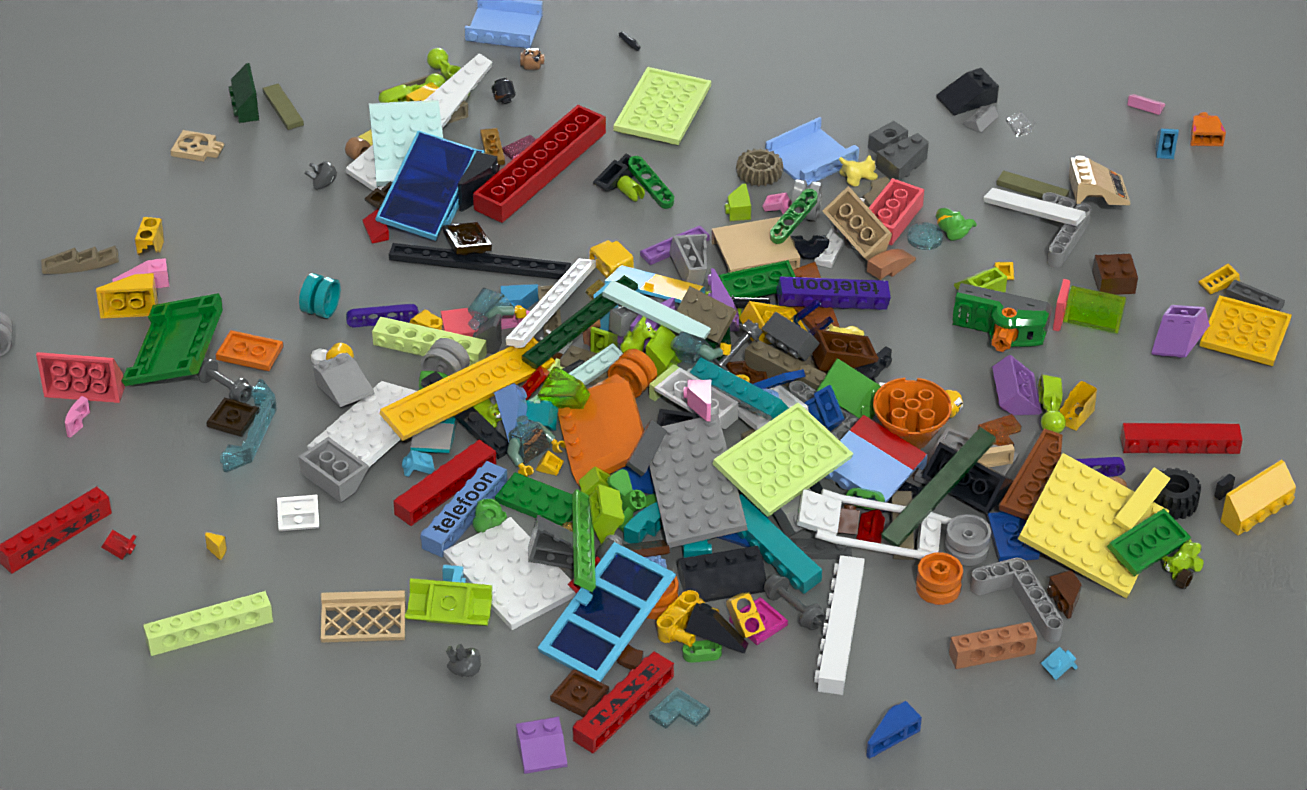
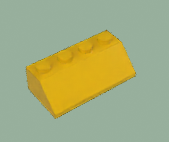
M1283 460L1278 461L1227 493L1221 523L1239 536L1243 532L1249 531L1257 523H1262L1271 514H1276L1285 505H1290L1295 498L1296 486Z

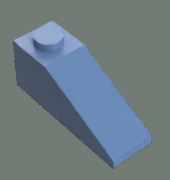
M513 383L494 392L508 442L512 438L523 437L527 412L526 391L524 388Z

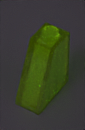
M553 367L537 396L541 401L552 402L557 408L583 409L591 394L582 381L558 367Z

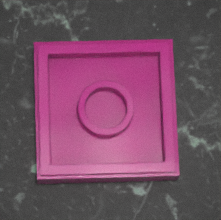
M761 597L756 599L754 603L765 630L748 637L756 645L788 626V620ZM749 604L739 611L741 613L750 611ZM730 616L729 622L733 624V621ZM748 618L746 620V630L756 632L759 629V622L756 618Z

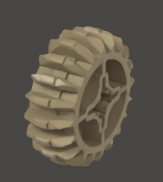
M754 148L752 151L747 150L746 153L743 152L738 157L736 163L737 174L740 180L745 181V184L751 183V186L758 185L759 187L764 185L766 187L767 184L772 185L773 182H778V179L782 176V158L779 157V154H775L774 151L769 152L768 149L762 150L760 148V150H756Z

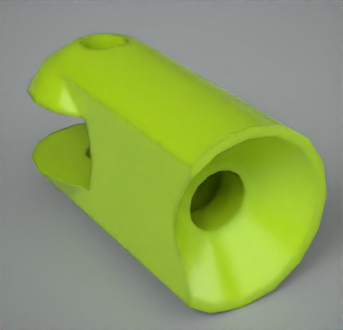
M623 176L619 179L617 188L632 201L637 202L638 197L640 199L644 198L645 190L632 178Z

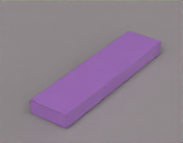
M700 225L678 234H707L706 241L710 240V234ZM673 237L641 250L640 256L649 265L671 257L669 251Z

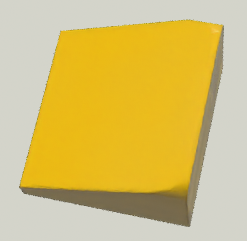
M1013 262L994 263L993 267H997L1007 276V280H1014Z
M548 450L541 457L535 470L556 476L564 461Z
M206 532L207 549L219 560H222L227 551L225 536Z

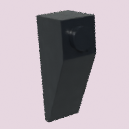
M696 603L685 632L745 653L749 643L719 612L712 609L706 603Z

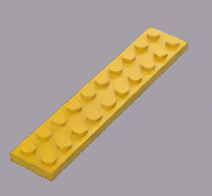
M533 337L525 347L515 348L510 346L381 408L379 414L400 439L404 441L495 396L494 392L513 383L517 385L527 380L536 369L522 361V355L535 346L538 341ZM551 357L541 366L549 369L556 361Z

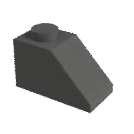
M496 314L479 325L478 331L473 334L475 338L486 340L487 353L490 354L499 352L502 344L501 314Z

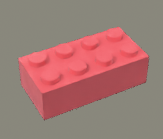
M893 178L869 207L892 233L889 245L894 244L923 207L925 190Z

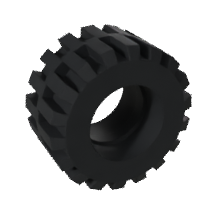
M1180 468L1160 470L1171 479L1154 500V503L1169 510L1168 513L1175 520L1192 516L1193 512L1195 513L1201 493V484H1199L1198 478H1194V474H1189L1187 470H1180Z

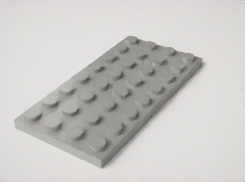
M718 414L711 415V421H706L701 417L662 426L667 430V433L649 466L669 548L748 530L737 487L713 465V460L727 451Z

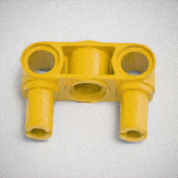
M688 590L683 592L657 619L658 639L661 642L670 643L678 641L692 647L696 636L685 632V629L696 603H705L699 598V594L696 591Z

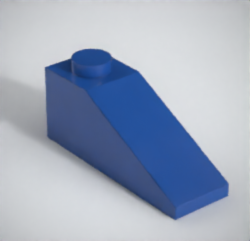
M907 701L894 705L888 710L868 741L866 754L868 759L920 732L922 717Z

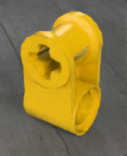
M426 309L410 319L411 324L442 330V319Z

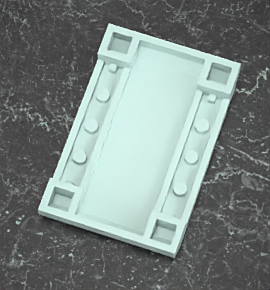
M438 100L369 104L376 186H386L390 181L393 182L417 131L443 138ZM421 142L412 160L447 171L445 149ZM408 167L400 185L447 183V180Z

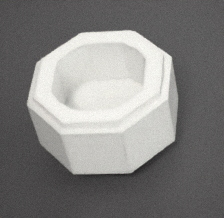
M322 348L314 350L311 354L313 364L315 365L322 360H326L328 351Z

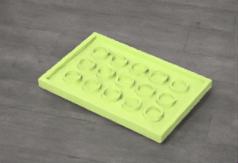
M647 67L614 124V131L679 145L711 87V80Z
M796 403L713 460V465L768 517L800 495L804 489L807 490L850 460L853 453L801 404Z

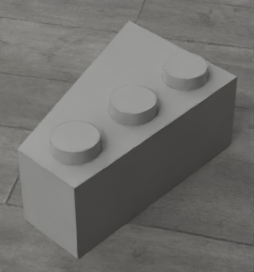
M707 234L673 236L669 253L682 281L703 286L707 270Z

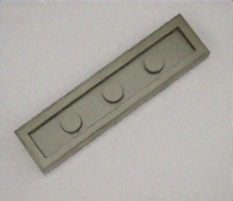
M279 83L263 87L264 95L287 130L304 125L303 119Z
M1004 170L997 179L998 186L1041 199L1043 194L1047 192L1065 197L1069 195V190Z

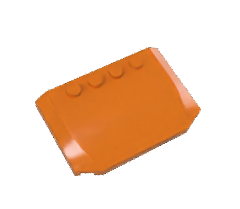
M615 374L556 404L571 471L579 487V480L594 466L608 474L627 466L626 463L644 431L634 392L629 382Z

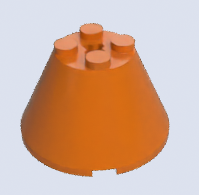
M904 377L885 383L876 392L873 402L874 412L881 425L918 449L924 448L951 416L952 406L948 393L936 383L922 378L905 380L906 378Z

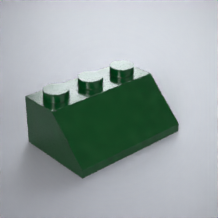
M246 63L231 78L232 86H228L234 117H238L239 123L259 121L257 95L250 63Z

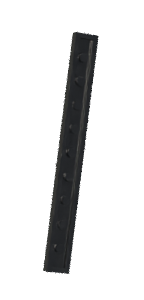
M392 243L389 252V260L554 279H561L571 268V263L476 252L460 255L456 254L453 249Z

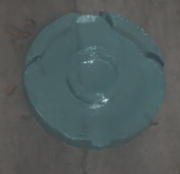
M922 222V225H918L916 223L909 227L907 240L910 245L917 249L931 250L941 245L943 233L935 224Z

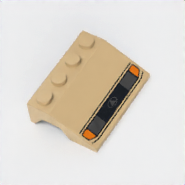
M1084 156L1070 158L1069 180L1076 204H1080L1086 197H1104L1108 205H1130V199L1122 175Z

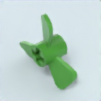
M625 469L615 472L607 479V483L611 488L620 491L622 510L625 517L619 529L624 533V526L633 518V513L658 502L656 494L645 496L642 491L633 490L629 474Z

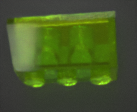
M1071 286L1063 322L1118 334L1127 298Z

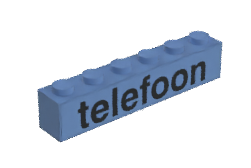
M488 461L482 467H479L476 474L467 480L465 486L455 494L451 502L447 503L443 511L438 516H435L432 523L422 531L420 535L422 549L443 557V551L452 547L471 526L475 517L477 501L494 499L496 494L507 482V469Z

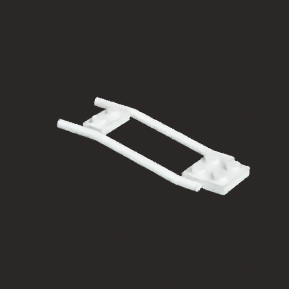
M804 489L800 498L797 526L816 531L815 538L834 544L921 560L924 556L939 551L941 523L948 525L952 518L931 512L919 525L917 550L836 536L841 503L901 513L907 506L841 495L822 489L821 494Z

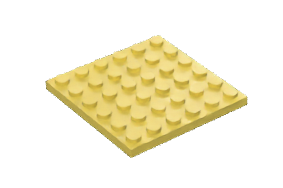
M1062 453L1018 540L1127 599L1138 575L1134 577L1107 546L1111 541L1127 532L1114 523L1113 520L1134 494V491ZM1153 502L1136 525L1159 512L1164 507Z

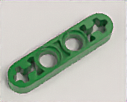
M632 156L628 161L630 172L661 208L669 209L673 207V193L642 157ZM649 174L651 175V177L649 179L642 178V175ZM657 185L660 186L661 189L655 191L652 189V187Z
M804 190L771 228L770 239L773 243H783L816 205L817 192L815 190ZM797 207H801L804 209V211L802 213H797L794 211V209ZM790 219L794 223L792 225H785L784 221Z

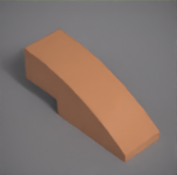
M903 249L888 250L868 260L867 272L880 280L887 275L893 277L913 263L916 257Z

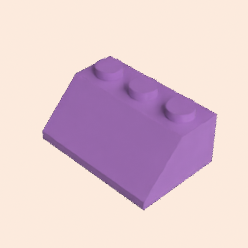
M1008 355L992 366L996 392L999 398L998 404L1002 410H1006L1011 415H1039L1042 413L1033 372L1011 355Z

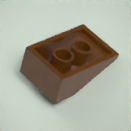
M818 329L815 332L814 338L820 344L813 351L812 355L818 369L823 372H828L837 358L852 368L875 363L879 359L868 336Z

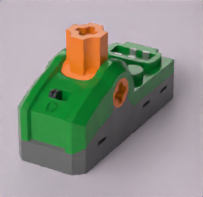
M961 283L955 298L952 325L989 333V337L992 340L991 345L996 348V351L1004 352L1006 349H1010V347L1043 345L1049 328L1052 306L1045 301Z

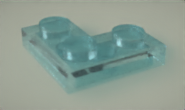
M676 688L650 712V719L667 729L680 716L697 727L710 715V708Z

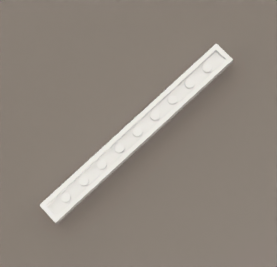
M579 258L507 336L506 345L514 346L515 348L525 347L595 269L596 260Z

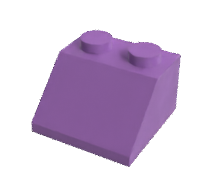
M559 717L516 724V740L524 774L567 767L564 738Z

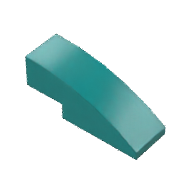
M658 502L640 511L624 526L625 542L638 543L642 542L647 534L654 537L663 527Z

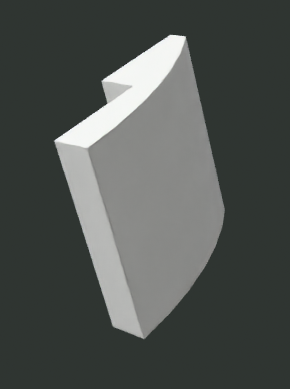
M317 495L277 498L279 531L319 528Z

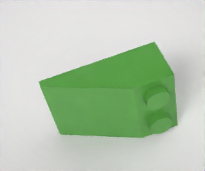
M837 358L816 391L831 385L839 406L859 419L865 415L872 420L875 415L873 408L874 396L881 386Z

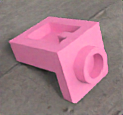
M787 193L768 195L762 207L765 212L781 209L782 214H784L791 206L792 201Z

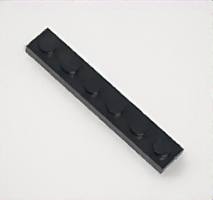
M435 371L423 378L421 385L425 388L444 378ZM473 406L454 415L477 440H481L496 451L497 459L507 454L508 440Z

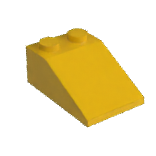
M154 273L134 274L96 288L101 319L149 316L152 306L158 304Z
M749 301L739 317L742 324L749 319L753 323H758L759 328L762 330V327L777 312L806 330L797 312L792 307ZM763 331L759 340L768 345L773 344L765 338L767 334Z

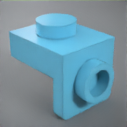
M411 450L402 460L404 475L407 477L410 476L413 470L431 474L435 469L432 455Z
M443 565V581L466 583L463 566Z
M1060 646L1041 663L1056 680L1071 666L1075 670L1078 668L1074 663L1076 660L1075 656L1069 650L1064 652Z

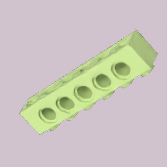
M380 317L372 330L373 345L424 356L434 342L440 338H449L461 344L470 357L469 366L483 360L487 355L486 340L389 318Z
M266 591L147 623L143 627L151 656L272 623L273 617L270 601Z

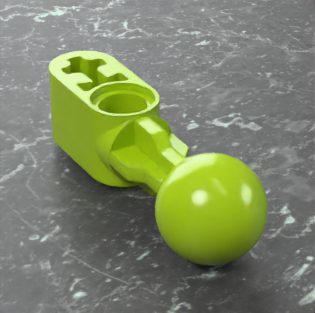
M434 48L427 55L428 64L434 69H441V73L446 80H449L461 69L459 66L448 63V54L442 48Z
M431 74L426 78L424 84H415L413 86L399 85L381 92L378 99L380 103L406 102V95L431 82L440 87L446 80L440 74Z
M1041 374L1038 382L1039 403L1043 404V408L1046 410V413L1041 418V427L1043 430L1045 428L1061 433L1066 425L1064 415L1059 412L1063 396L1061 378Z

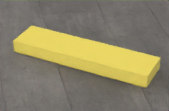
M1154 467L1117 514L1113 522L1126 531L1135 527L1171 478Z

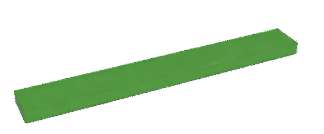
M576 489L572 494L574 583L592 592L596 587L594 527L589 495Z

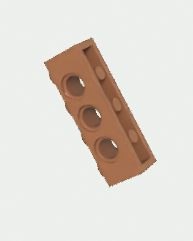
M1031 622L951 637L949 655L955 669L1035 654L1038 637Z

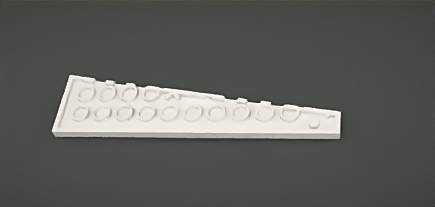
M480 53L424 100L439 101L442 129L451 119L454 111L458 110L462 101L466 100L470 91L474 90L478 82L482 80L492 67V61ZM372 145L346 167V173L374 191L376 188L381 190L384 186H376Z

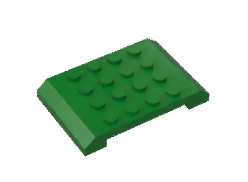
M219 293L153 305L148 316L151 324L133 367L126 368L121 380L124 386L198 374L223 311L222 298Z

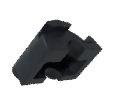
M813 235L808 241L803 239V236H790L797 252L806 258L819 257L828 248L830 242L825 235Z

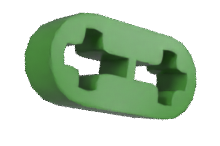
M860 487L850 489L846 495L853 497V494L857 493L863 499L875 497L876 500L885 502L884 495L881 492ZM854 505V506H856V507H861V508H866V509L875 510L874 508H868V507H863V506Z
M709 640L695 641L692 647L685 644L683 646V659L687 662L714 661L722 656V645Z

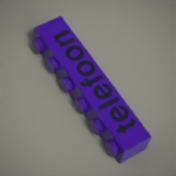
M780 276L776 288L780 306L887 310L891 299L888 281Z

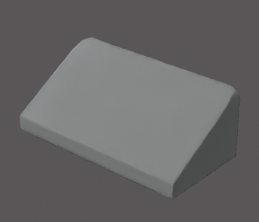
M981 106L964 121L963 125L977 132H982L998 117L995 106Z

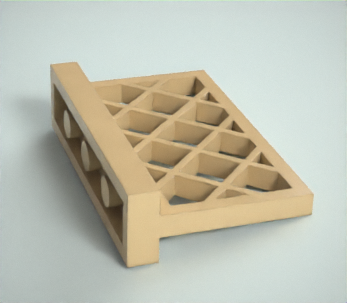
M405 590L321 593V643L405 640ZM391 609H401V613L395 618L388 612ZM350 610H357L359 612L353 619L346 613ZM370 610H379L381 613L374 619L367 614ZM326 611H337L339 614L331 620L326 615ZM384 615L391 620L385 627L377 622ZM364 616L370 622L361 627L357 621ZM342 617L349 621L343 628L336 624ZM395 624L401 629V633L392 634L388 629ZM373 625L380 629L376 634H370L367 630ZM331 626L338 630L335 635H326V631ZM351 626H355L359 630L355 635H349L346 631Z

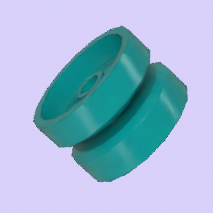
M315 273L309 274L301 288L299 296L300 310L309 314L315 313L316 316L330 318L335 312L340 299L341 286L339 280L330 277L324 278V276Z

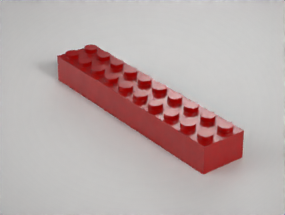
M576 105L473 193L474 210L503 223L606 133V116L581 105Z

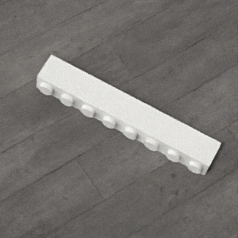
M840 555L839 563H835L834 575L837 577L832 578L831 590H834V593L829 594L828 605H831V608H827L826 620L829 622L824 623L823 636H826V639H821L820 651H823V654L818 656L817 667H820V670H816L814 682L818 683V692L843 695L863 578L864 558Z

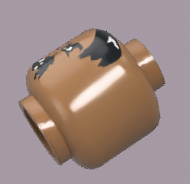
M538 48L524 49L520 57L521 66L525 70H539L541 64H544V54H541Z

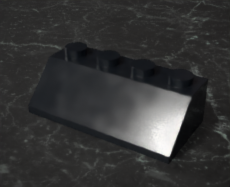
M939 442L922 478L931 481L958 450ZM977 461L950 493L989 514L1003 500L1013 480Z
M758 546L679 559L678 576L683 591H696L699 594V598L704 602L732 598L741 593L756 594L765 592L766 574L763 558Z

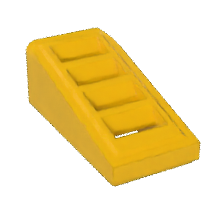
M1228 263L1201 279L1199 284L1209 294H1213L1228 288L1234 280L1240 281V274Z

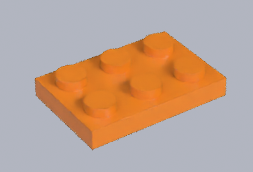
M230 330L216 353V360L270 371L283 349V341Z

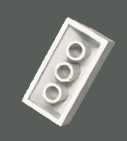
M679 367L654 387V390L691 413H696L687 405V398H684V387H688V380H700ZM711 386V415L718 414L721 427L726 429L738 419V402Z

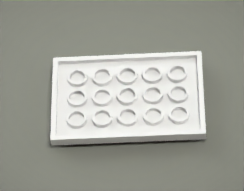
M381 381L373 388L375 394L360 399L307 445L308 450L329 437L370 467L400 440V437L379 414L380 409L417 391Z
M510 517L502 522L501 525L487 529L483 533L480 532L444 550L443 555L451 565L463 566L464 578H466L468 583L493 586L492 610L511 630H514L573 599L576 593L568 586L571 579L559 567L528 562L530 537Z

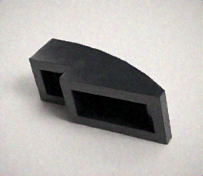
M626 153L619 161L613 160L593 181V184L609 191L617 188V183L621 177L629 176L633 178L634 175L628 168V161L632 156Z

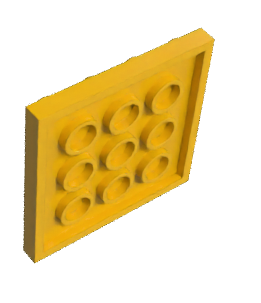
M1219 295L1209 319L1210 326L1203 334L1200 346L1273 366L1292 315Z

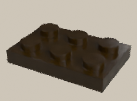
M478 222L443 225V233L456 254L467 255L473 252L485 253L486 251H492V243Z

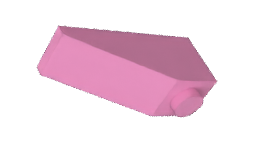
M166 258L148 260L115 277L112 281L114 282L134 274L154 273L156 288L169 287Z
M688 380V387H684V398H687V405L704 420L711 421V380Z

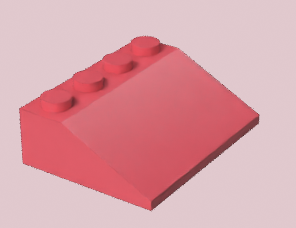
M37 352L36 357L44 397L78 400L83 396L88 401L120 403L125 386L121 381L123 373L114 358Z

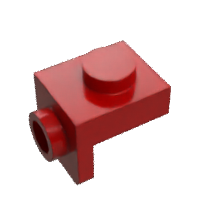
M112 529L101 548L123 560L126 553L130 555L136 547V544L133 542L137 536L133 534L131 539H128Z

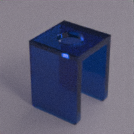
M816 299L794 315L791 320L800 326L798 321L821 305L820 301ZM829 316L808 332L814 336L817 329H825L834 320Z

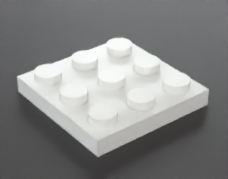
M781 385L771 388V390L778 392L779 399L789 408L799 403L808 411L806 404ZM738 404V417L754 430H758L770 422Z

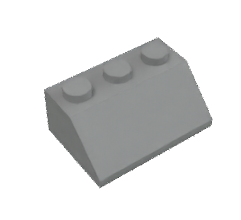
M329 437L299 456L300 473L340 503L356 492L369 469V465Z

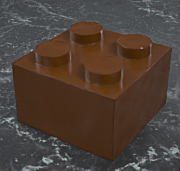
M1131 253L1095 255L1092 272L1099 296L1136 294L1138 275Z

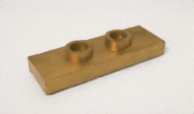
M498 129L480 130L485 154L497 156L498 164L505 165Z

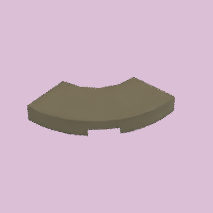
M887 177L871 181L872 190L863 195L868 208L890 182Z

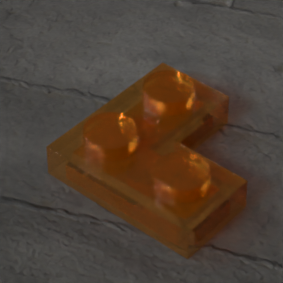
M1010 414L979 424L978 429L981 427L996 437L994 445L1004 446L1012 444L1014 447V443L1009 438V435L1021 432L1022 426Z

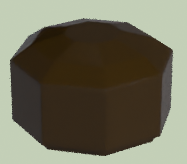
M1185 568L1182 569L1176 577L1175 585L1186 589L1193 579V572Z

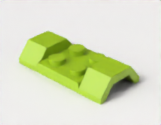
M410 578V595L405 619L431 623L488 626L491 616L493 586Z

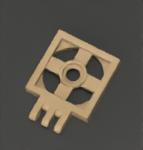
M183 130L170 152L173 157L204 162L206 157L217 158L224 147V143L216 141V135ZM185 138L194 139L190 143L184 142ZM207 141L208 145H200V142Z

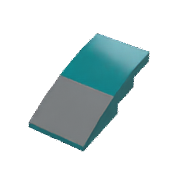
M452 416L412 436L410 451L450 453L455 439L457 419Z

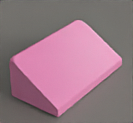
M1135 94L1128 97V106L1160 115L1165 107V103Z

